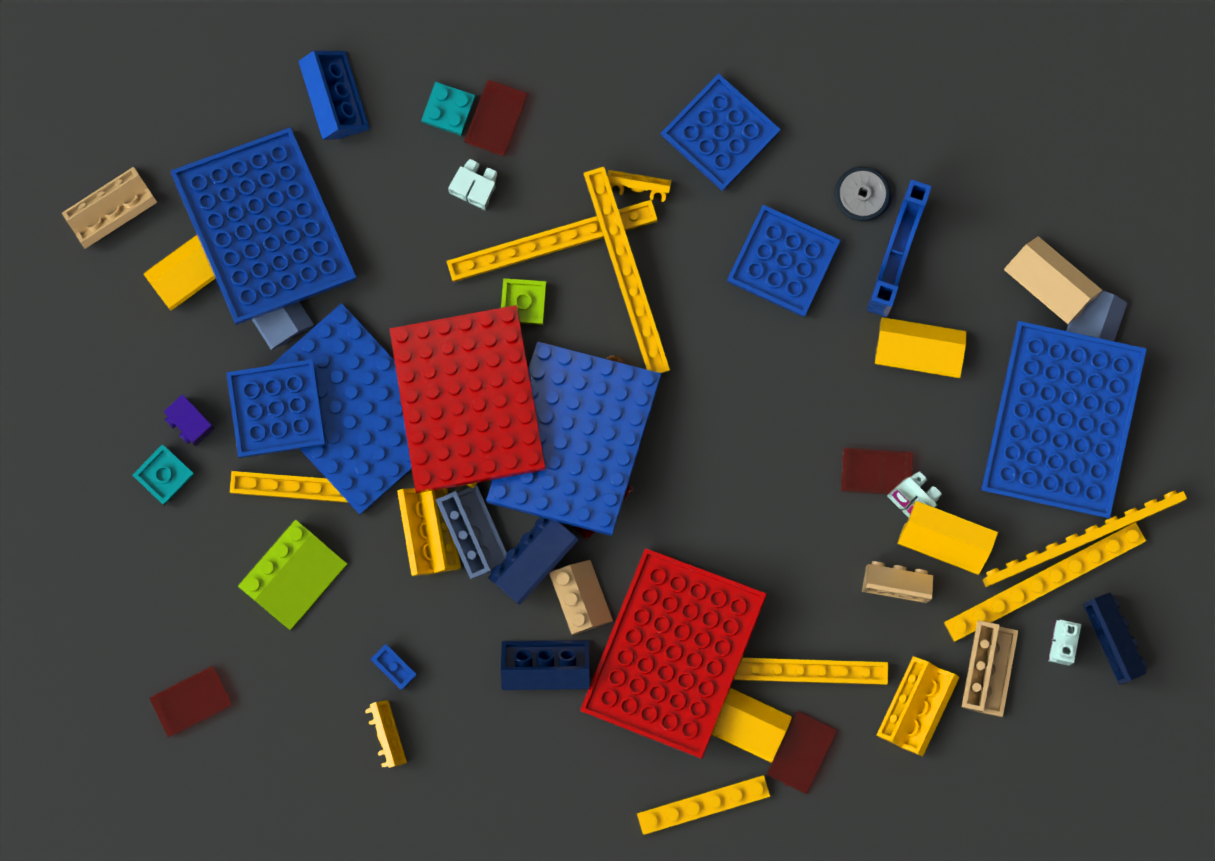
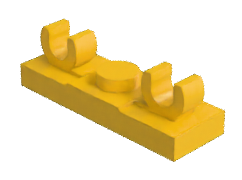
M608 170L607 174L611 189L613 186L620 188L619 195L623 194L624 186H627L635 192L651 190L650 200H653L655 193H660L662 195L661 202L665 201L666 193H669L672 181Z
M384 700L370 704L371 708L366 709L365 712H372L374 717L372 721H369V724H376L377 737L381 747H383V750L379 751L378 755H385L387 760L381 764L382 767L388 766L391 768L406 764V757L389 701Z

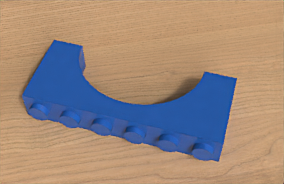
M911 179L904 194L866 311L884 317L888 316L895 300L913 237L932 186Z

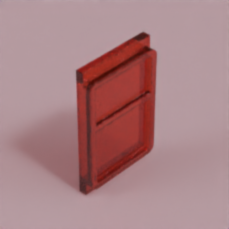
M487 80L464 142L474 147L476 146L505 156L524 107L527 93Z
M843 448L841 491L888 495L905 478L913 475V452Z
M213 666L149 698L168 737L178 734L232 706L228 694H226L219 679V675Z
M797 711L766 775L784 783L786 786L807 794L837 730Z

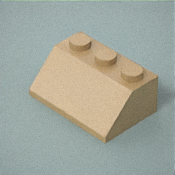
M591 560L571 564L549 572L572 636L613 621Z
M872 561V564L866 566L862 592L927 603L932 599L933 575H928V571L922 569H915V572L906 571L907 567L894 565L893 568L885 567V563Z

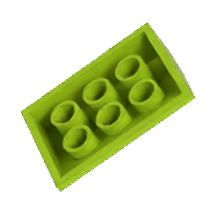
M295 519L238 587L291 631L347 566V563Z

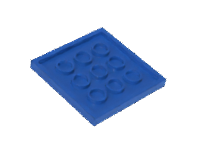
M718 73L660 135L723 192L780 133L781 129Z
M762 205L728 276L727 282L799 316L805 317L840 240Z
M313 359L226 372L238 458L325 445Z

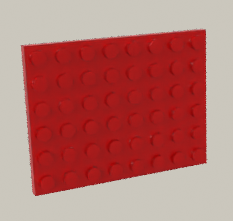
M517 305L390 328L416 494L546 470Z
M645 548L580 711L703 759L767 594Z

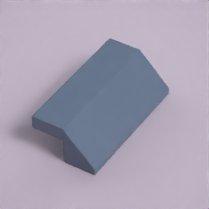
M1102 290L1099 297L1086 305L1081 316L1068 324L1066 331L1114 341L1127 302L1115 294Z
M300 302L252 319L271 350L287 344L294 335L307 331L314 326Z
M475 485L474 489L470 487L458 493L454 491L436 499L470 580L491 574L492 569L503 562L507 553L478 486Z

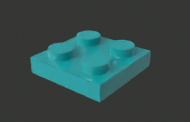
M435 82L421 122L462 136L476 97L474 94Z
M162 444L132 476L165 506L195 474Z

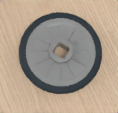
M855 167L845 172L839 178L835 187V200L839 209L849 218L858 221H868L877 218L886 210L890 201V187L885 177L877 170L869 167ZM862 190L866 192V197H863L861 195L859 196V191Z

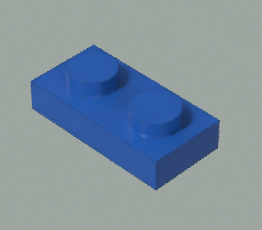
M387 644L370 659L400 690H403L417 676Z

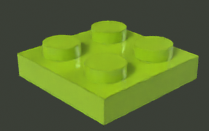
M503 278L501 308L517 305L521 324L543 325L546 281Z

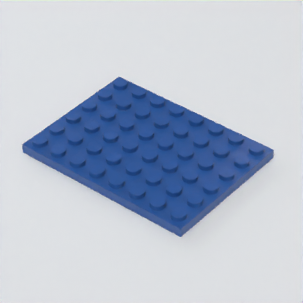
M291 127L170 171L235 325L356 280V275Z
M341 303L271 365L313 359L325 445L300 450L339 491L355 511L361 515L408 474L412 467L395 360Z
M1017 321L981 491L1110 519L1146 348Z
M537 341L528 372L546 470L492 480L486 501L490 504L613 536L660 383L661 373Z

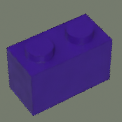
M183 394L163 411L167 415V418L164 420L173 429L177 426L182 433L179 436L187 444L192 442L196 446L215 429Z

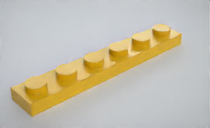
M231 472L229 492L231 494L348 503L326 478Z
M763 775L637 813L642 833L645 835L770 797Z

